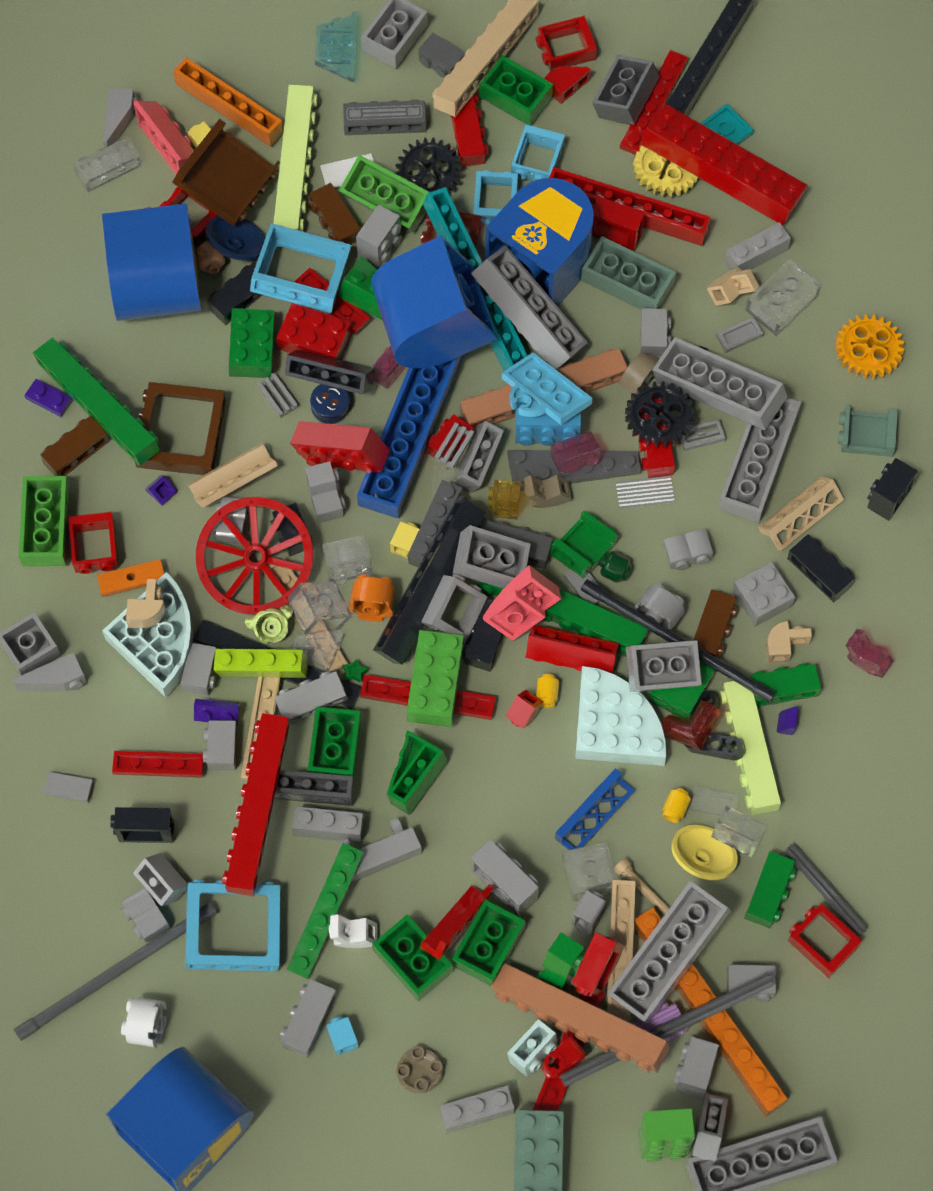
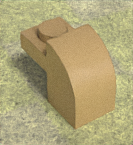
M739 267L718 277L707 287V290L717 306L731 303L739 294L754 292L759 288V285L750 269L741 271Z
M147 579L145 599L127 600L126 622L128 628H148L162 619L165 613L164 601L161 600L162 589L158 587L156 579Z
M788 621L774 626L769 633L766 644L767 663L789 662L791 657L790 645L810 644L812 637L811 628L805 629L803 626H797L789 629Z

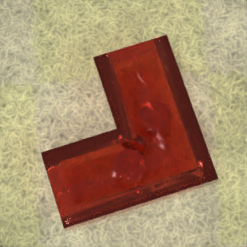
M700 701L690 721L671 714L667 715L661 724L664 737L701 751L721 712L714 705Z

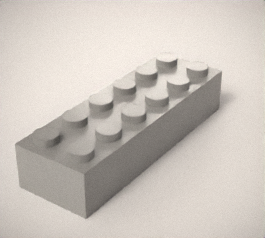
M506 245L487 258L471 273L476 282L489 294L490 299L500 307L503 314L516 326L518 332L528 340L531 347L554 369L559 368L588 343Z
M676 337L673 338L652 370L658 384L661 385L662 381H664L665 387H668L673 383L674 390L681 387V394L687 393V396L763 430H766L787 398L783 383Z
M786 398L766 430L749 423L747 424L721 494L718 510L759 523L797 419L801 402Z
M689 881L607 994L648 1025L731 912L729 908L695 883Z
M818 1117L718 1150L716 1161L703 1160L699 1157L689 1158L685 1162V1167L693 1191H761L833 1168L838 1161L823 1119Z

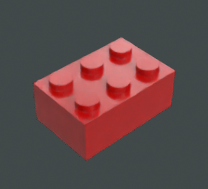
M291 303L276 338L278 350L291 353L298 349L341 360L352 334L351 322Z

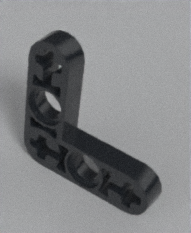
M704 691L692 712L683 737V744L692 753L728 760L741 759L746 749L738 738L710 733L720 701L714 692ZM701 717H705V724L702 726H697V720ZM697 738L698 741H697V742H693V744L691 745L690 742H691V741H695V739ZM719 741V746L716 749H709L711 742Z

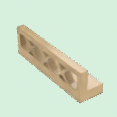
M260 443L187 485L196 503L201 507H205L278 465L269 456L264 444Z
M821 476L758 528L763 535L770 536L778 551H782L840 504L844 498L833 479ZM832 490L836 498L830 503H825L827 494ZM819 504L818 512L814 516H810L811 506ZM803 517L802 525L795 529V519ZM782 530H787L786 539L780 542L777 534Z

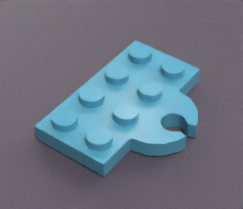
M534 352L502 372V379L513 387L509 395L512 410L517 407L518 403H527L518 408V414L521 416L537 417L546 413L561 425L592 404L591 396Z

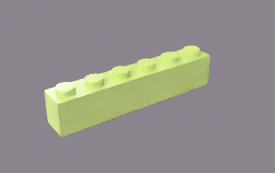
M734 681L723 683L722 691H719L721 704L726 706L727 711L724 712L727 725L730 724L732 730L729 736L738 738L746 749L744 756L739 760H735L737 767L740 766L742 774L739 775L742 788L745 787L747 795H745L747 809L751 808L752 815L777 811L781 802L754 694Z

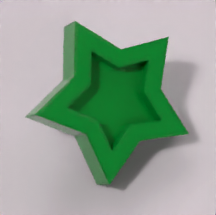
M357 659L352 664L342 665L346 672L345 681L354 679L361 683V676L368 672V668L360 666Z

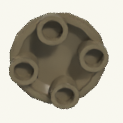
M415 1046L401 1057L397 1064L396 1073L399 1082L405 1089L413 1093H425L431 1091L439 1084L443 1074V1065L435 1052L427 1048Z

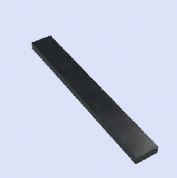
M202 620L193 637L194 641L206 646L216 647V649H270L205 620ZM307 664V678L281 679L299 686L305 680L311 679L314 681L319 679L324 671ZM341 679L349 700L339 704L353 709L361 693V687Z

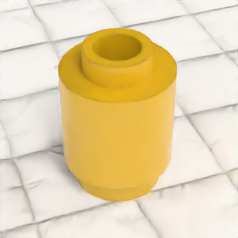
M543 674L542 677L537 678L536 697L543 701L542 708H554L555 703L558 701L559 680L555 678V675Z
M681 788L670 790L662 809V817L672 823H679L680 819H683L691 801V798L688 796L689 793Z

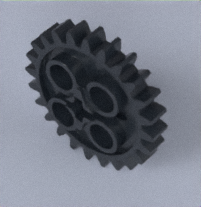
M425 137L422 144L417 139L415 147L408 144L410 150H402L405 156H398L401 164H396L395 166L400 171L395 172V174L428 192L446 187L447 191L455 192L453 184H460L456 178L462 177L461 172L458 171L462 169V166L459 164L461 161L459 156H455L457 154L456 150H450L451 146L449 143L444 146L442 139L437 144L434 137L431 142H428ZM426 154L432 155L428 160L423 159ZM415 160H418L419 162H421L422 165H420V164H418V163H416V162H414V161H415ZM441 166L448 167L443 172L438 171ZM424 167L428 170L432 169L434 175L429 171L425 172ZM412 170H419L418 174L414 176L410 175V172ZM435 176L443 179V181H439ZM430 181L435 182L432 187H425L426 183Z
M653 381V387H649L646 383L644 390L638 387L637 394H631V400H627V408H625V414L627 415L625 416V422L628 423V430L634 429L632 431L633 437L639 435L638 442H642L645 439L647 440L646 446L654 442L655 448L658 447L659 443H662L663 447L666 448L667 442L675 446V439L682 442V435L688 436V429L693 427L692 422L695 418V415H693L695 408L690 407L692 404L691 399L686 400L687 393L680 394L681 387L674 390L673 383L665 387L664 381H662L661 386H657V383ZM654 399H659V400H661L662 402H661V403H655V402H653L652 400H654ZM670 411H677L679 414L673 415ZM645 414L648 415L649 418L643 419L640 417V415ZM664 426L667 429L659 430L657 427Z

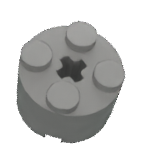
M655 583L654 586L649 587L634 606V609L672 631L684 614V600L680 596L673 595L667 591L663 585Z

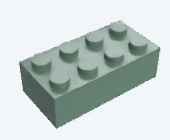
M601 236L582 268L581 281L641 310L642 308L660 309L675 283L676 271Z
M516 1110L514 1191H562L564 1112Z

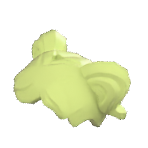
M285 605L280 609L269 608L266 611H260L251 618H246L244 623L247 628L254 631L256 637L262 643L279 642L288 634L287 619L292 617L293 607Z

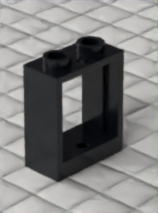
M115 807V815L110 817V827L113 828V835L117 836L119 842L173 843L175 821L170 808Z

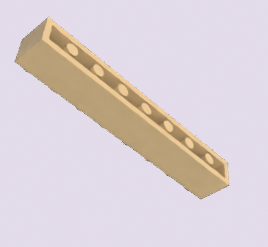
M508 0L505 8L498 12L497 17L492 23L488 24L486 31L478 36L475 44L466 51L462 60L456 63L453 71L446 75L439 87L435 88L432 96L435 109L456 117L478 90L480 82L499 58L509 52L539 15V0Z

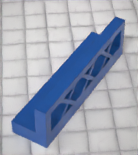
M616 768L555 833V839L574 856L583 849L635 792L630 785L621 779L622 773ZM618 784L627 791L623 797L613 798L612 790ZM603 802H610L611 810L608 813L598 814V805ZM596 818V826L593 829L583 830V821L585 819ZM581 834V842L576 848L566 841L570 835Z

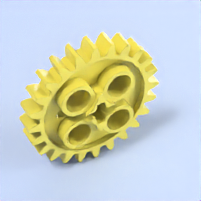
M641 146L639 152H636L633 163V172L636 173L635 178L641 179L640 185H647L646 190L654 189V195L659 191L661 192V197L665 193L672 197L673 192L680 196L681 190L687 193L688 188L692 189L694 183H697V176L672 162L668 165L663 179L660 180L668 160L644 146Z

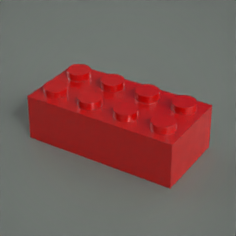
M304 421L298 422L290 442L296 449V452L306 460L309 466L330 462L332 469L362 470L366 473H371L372 471L381 472L390 451L370 427Z

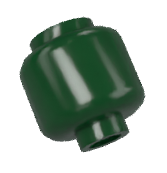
M611 551L608 556L603 554L598 564L601 567L600 574L614 583H619L621 580L625 581L632 568L629 565V558L616 551Z

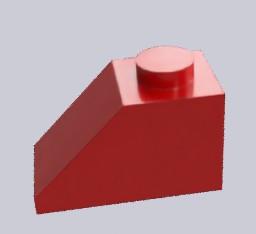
M559 66L556 70L550 71L545 76V80L553 84V98L560 104H563L590 81L591 69L589 67Z

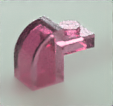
M856 629L845 645L849 651L847 658L855 666L868 674L883 678L894 662L887 649L872 644L864 630Z

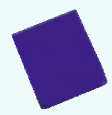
M164 475L157 477L145 489L160 505L166 503L177 492L176 488Z
M792 707L779 713L777 733L794 734L798 716L797 707Z

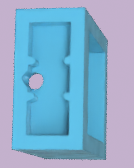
M525 125L511 165V172L518 174L519 180L533 182L549 178L553 167L557 168L564 148L565 135ZM528 143L555 150L548 172L520 165Z
M489 170L477 171L473 225L488 226L502 210L479 208L481 185L512 186V199L517 193L518 174L512 172L499 173Z

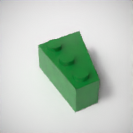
M360 256L344 278L338 297L382 320L371 285L372 277L377 269Z
M407 730L403 748L400 750L398 764L394 769L387 796L391 805L410 815L446 765L447 759L444 751Z
M560 932L547 951L542 964L545 970L539 972V980L564 991L572 978L575 977L584 958V947Z

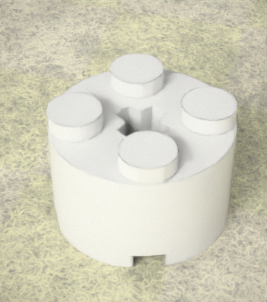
M141 997L128 999L126 1011L128 1012L127 1020L123 1021L121 1026V1035H126L127 1043L154 1048L158 1047L156 1041L161 1042L167 1016H162V1009L167 1010L164 1001Z

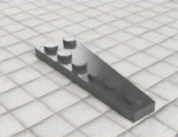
M507 450L513 492L524 491V478L530 475L542 481L558 475L568 480L569 484L641 474L637 451Z

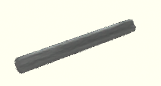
M795 844L790 845L786 849L785 854L795 861L794 864L850 928L858 936L862 935L867 930V925Z

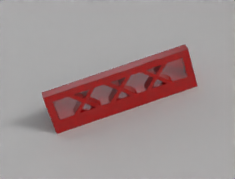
M488 884L480 892L471 885L422 941L420 947L440 960L474 920L484 900L489 901L494 887Z

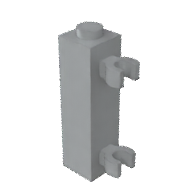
M396 818L390 821V827L394 835L358 849L365 853L352 882L422 854L421 845L413 827L403 831L399 819ZM348 839L339 842L340 848L342 843L351 846Z

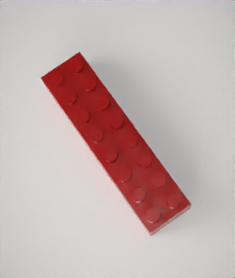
M664 104L646 128L641 141V145L773 221L780 222L782 226L800 202L808 186L667 104Z

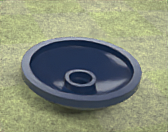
M216 216L208 222L206 227V237L211 246L220 254L239 261L258 258L266 238L264 233L247 219H244L242 222L238 220L232 226L220 216Z

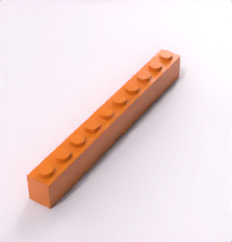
M653 907L634 919V930L643 943H645L662 920ZM693 964L675 987L691 1011L717 999ZM725 1010L699 1022L713 1043L719 1045L718 1050L765 1117L785 1105L788 1100Z

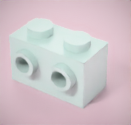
M538 1019L508 1051L507 1055L510 1064L526 1077L531 1072L535 1073L541 1067V1061L557 1048L556 1033Z

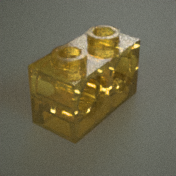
M495 480L494 487H489L488 509H492V517L517 520L520 504V482Z

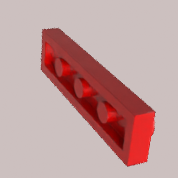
M310 267L295 280V283L327 291L329 283ZM338 291L332 313L330 314L350 321L352 332L357 335L370 322V317L358 307L339 298Z
M114 751L112 773L113 775L203 778V754Z

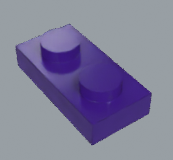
M38 379L34 380L24 395L25 399L59 417L63 416L73 401L70 396Z
M195 698L194 721L208 723L209 721H236L238 726L239 704Z

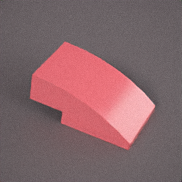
M529 565L499 593L484 614L483 620L513 641L545 618V610L561 599L559 587Z

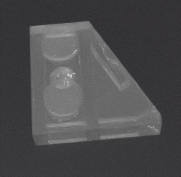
M339 631L296 635L289 650H303L308 656V665L327 672L330 670L345 638V633Z

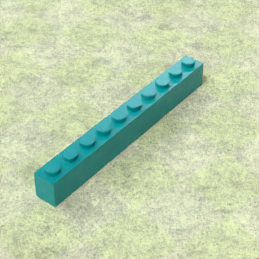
M446 187L427 193L423 206L438 237H444L474 266V269L478 268L482 261ZM480 285L498 339L490 342V345L502 370L505 371L527 357V354L510 319L503 314L500 307L490 299L489 294Z

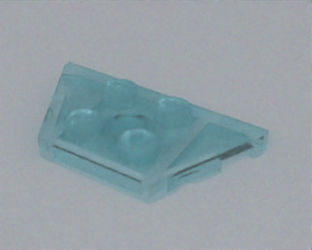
M357 11L351 12V16L341 19L338 17L329 23H323L316 27L315 65L351 82H355Z

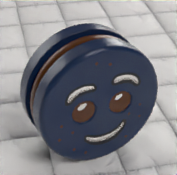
M320 384L311 393V411L318 421L326 424H335L345 419L348 415L350 399L347 390Z

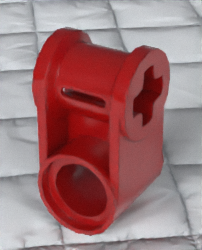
M571 1036L545 1057L542 1071L547 1078L556 1079L562 1073L580 1063L587 1056V1053L575 1038ZM550 1062L551 1064L557 1063V1069L555 1067L550 1068Z

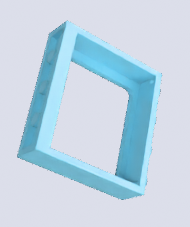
M271 223L252 275L250 292L332 313L349 260L351 245ZM277 247H284L335 261L336 265L328 290L324 291L267 275L275 249Z
M194 880L192 883H188L185 969L278 971L280 885H275L273 882H262L261 885H256L254 894L266 895L268 897L267 955L221 956L201 955L198 952L200 894H241L227 892L225 885L222 884V880L215 883Z

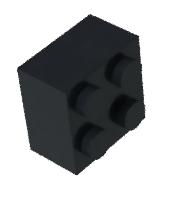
M897 458L894 459L892 464L887 463L881 472L883 474L879 480L876 479L870 488L871 492L867 497L869 499L867 508L890 521L911 491L918 471Z

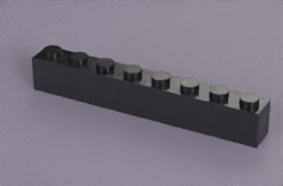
M754 0L728 1L667 101V105L689 116L753 10Z
M466 499L455 500L373 651L395 664L403 665L408 660L412 646L418 641L419 630H422L425 625L421 621L443 575L452 577L460 533L469 525L480 528L486 512Z

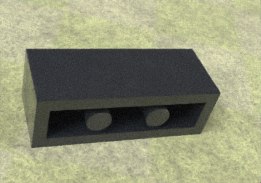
M255 262L244 266L236 277L227 280L220 290L214 291L207 299L209 310L225 326L231 322L232 308L247 309L262 296V294L250 292L251 279L256 267Z
M807 534L789 550L787 559L833 603L852 587L855 579L853 573L848 568H843L838 563L837 558L832 553L824 550L822 544L816 538H812Z
M487 598L478 616L477 624H474L469 635L472 637L470 644H465L462 656H465L466 665L491 672L503 634L483 620L484 614L494 601Z

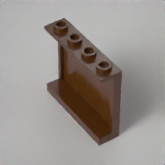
M219 118L179 169L172 183L234 226L238 220L242 222L249 211L246 209L248 207H254L259 199L257 197L258 193L263 194L269 186L267 181L275 179L279 173L277 167L280 161L278 160L274 166L226 133L223 130L226 123Z

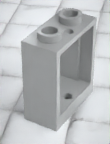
M453 574L452 577L443 575L421 623L440 633L464 635L465 644L487 596L480 593L481 588L473 584L467 585L464 583L465 579L456 574ZM455 587L472 596L457 629L441 620Z

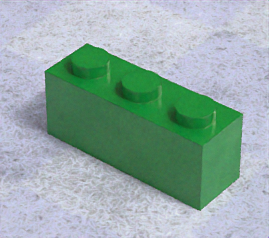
M802 663L795 668L787 669V667H780L773 672L758 671L750 675V678L754 681L760 682L776 692L770 704L754 695L757 707L817 697L821 691L815 664Z
M769 851L744 919L767 928L771 927L772 922H778L782 911L778 909L780 901L785 903L789 892L785 888L788 881H793L797 869L793 868L794 860Z

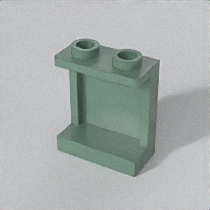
M846 405L844 412H840L839 425H843L842 431H839L838 444H841V452L892 457L896 445L898 409H889L887 414L851 411L850 405Z

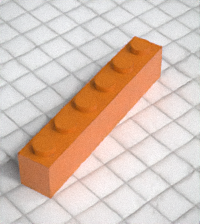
M187 57L174 69L176 85L271 147L283 134L282 120Z

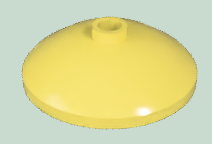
M688 825L679 829L672 840L671 848L676 861L685 871L695 877L705 880H721L731 875L737 865L738 857L735 847L726 836L713 828L703 825Z

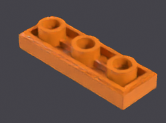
M161 559L98 574L97 579L101 595L105 597L147 586V579H156L157 581L164 575Z

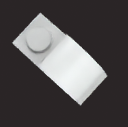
M340 915L330 916L329 925L330 938L334 940V945L338 947H372V943L377 940V923L367 918L348 920Z

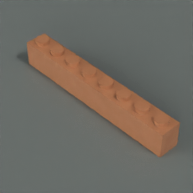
M618 348L606 350L594 357H585L582 361L574 364L567 363L562 368L556 370L585 393L619 382L627 369V365ZM506 384L503 388L488 390L483 395L467 397L460 402V412L463 420L473 426L475 431L476 427L484 421L494 425L515 418L516 408L512 410L509 402V395L513 387Z
M503 965L491 986L495 997L499 1001L506 1004L509 1001L524 1013L532 1012L540 1021L544 1023L550 1021L555 1024L557 1029L565 1033L569 1030L575 1033V1037L583 1042H588L589 1040L604 1052L610 1050L616 1053V1057L624 1062L630 1060L645 1072L651 1070L657 1073L670 1050L666 1040L510 965Z

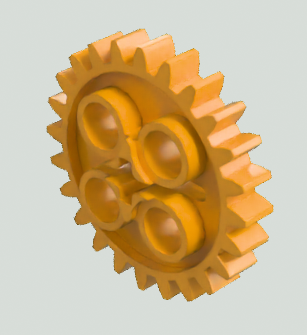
M867 314L864 315L863 320L859 316H856L855 322L849 319L847 325H842V331H838V338L835 341V345H837L835 352L839 353L837 360H843L842 367L849 366L848 373L855 370V377L862 373L864 379L867 378V375H871V378L874 380L876 374L883 378L884 371L890 375L892 368L897 369L898 363L902 360L901 355L904 353L902 348L904 341L901 340L902 333L895 334L898 327L891 328V321L886 324L883 323L884 317H881L879 321L876 320L875 314L872 316V319H869ZM857 334H862L864 337L860 338ZM882 337L885 339V341H880L877 338ZM854 353H860L862 356H856ZM874 356H880L883 359L879 360L876 359Z

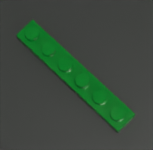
M342 843L287 967L288 971L306 979L310 978L329 934L330 916L338 914L365 852Z

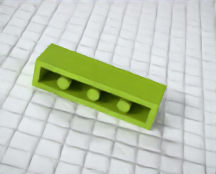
M215 649L214 671L220 677L307 678L308 656L303 650Z

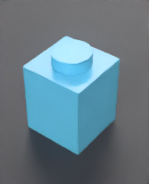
M342 1016L334 1018L330 1021V1024L326 1025L337 1056L359 1048L348 1017L344 1019Z

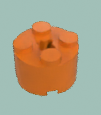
M365 574L359 575L352 585L349 604L350 613L353 614L354 611L358 614L359 619L369 622H381L383 617L387 616L388 619L391 618L396 588L392 585L393 581L387 577L375 578Z

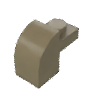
M639 353L629 364L618 384L631 394H636L638 387L644 390L645 384H648L651 377L654 376L652 370L659 359L649 353Z
M532 475L524 478V492L527 498L531 500L532 507H553L572 500L568 480L558 475L543 481Z

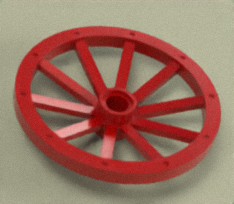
M263 497L242 498L224 505L206 522L197 541L196 567L204 588L219 604L237 613L256 615L260 611H266L269 608L280 609L288 605L303 591L313 568V543L306 525L286 505ZM249 507L252 545L249 544L227 517L228 515ZM256 507L269 508L279 512L260 545ZM286 516L295 525L300 535L266 549ZM221 521L246 549L245 551L209 541L212 532ZM303 542V565L269 557ZM209 547L240 556L243 559L207 570L206 548ZM255 552H260L261 560L253 563L251 561L252 555ZM267 564L300 571L301 573L293 587L287 591ZM246 565L225 595H222L210 579L212 576ZM261 569L282 595L279 599L260 605ZM253 570V605H244L230 600Z

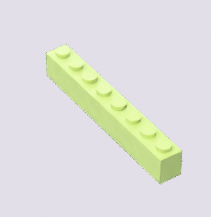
M289 85L273 224L304 231V219H301L302 213H306V201H303L304 195H308V183H305L306 177L310 176V165H307V161L312 158V147H309V142H313L314 130L311 129V124H315L316 112H313V107H317L318 96L314 94L313 86Z

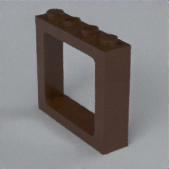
M149 382L148 389H144L143 392L144 408H141L139 412V419L143 422L148 432L156 396L214 402L203 456L157 452L141 466L135 462L136 467L195 475H205L214 470L226 405L225 391Z

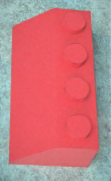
M137 100L133 102L138 125L171 169L177 174L194 152L190 140L186 135L182 136L178 124L170 120V115L166 108H161L157 101Z

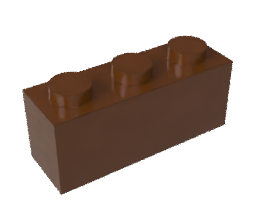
M332 183L309 193L310 202H308L312 213H317L319 216L318 221L321 227L329 232V239L350 245L357 243L356 236L361 228Z
M89 416L87 419L79 421L70 432L61 435L56 443L47 446L40 456L43 464L54 476H66L109 443V439L102 427Z
M711 589L693 641L697 640L698 647L714 657H721L725 647L721 643L723 637L728 638L732 625L728 623L730 617L735 618L738 606L735 605L736 597Z

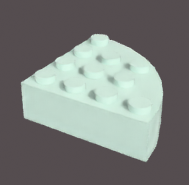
M167 572L157 580L158 587L162 589L161 600L164 601L165 613L158 623L148 628H128L126 608L102 630L105 640L165 698L181 680L190 643H193L192 621L186 600L177 583ZM146 591L137 599H145Z
M582 666L575 759L664 766L666 744L662 725L655 710L644 695L640 692H630L629 683L617 675L601 669Z

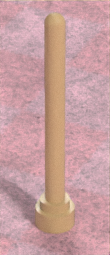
M626 858L622 859L614 867L613 871L619 877L622 876L629 881H636L635 887L665 915L670 908L633 872L632 864Z

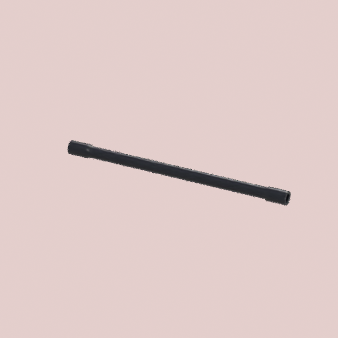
M587 579L581 587L582 592L605 603L669 643L688 641L609 594ZM698 647L699 661L748 689L765 702L771 703L776 695L775 691L760 682L754 681Z

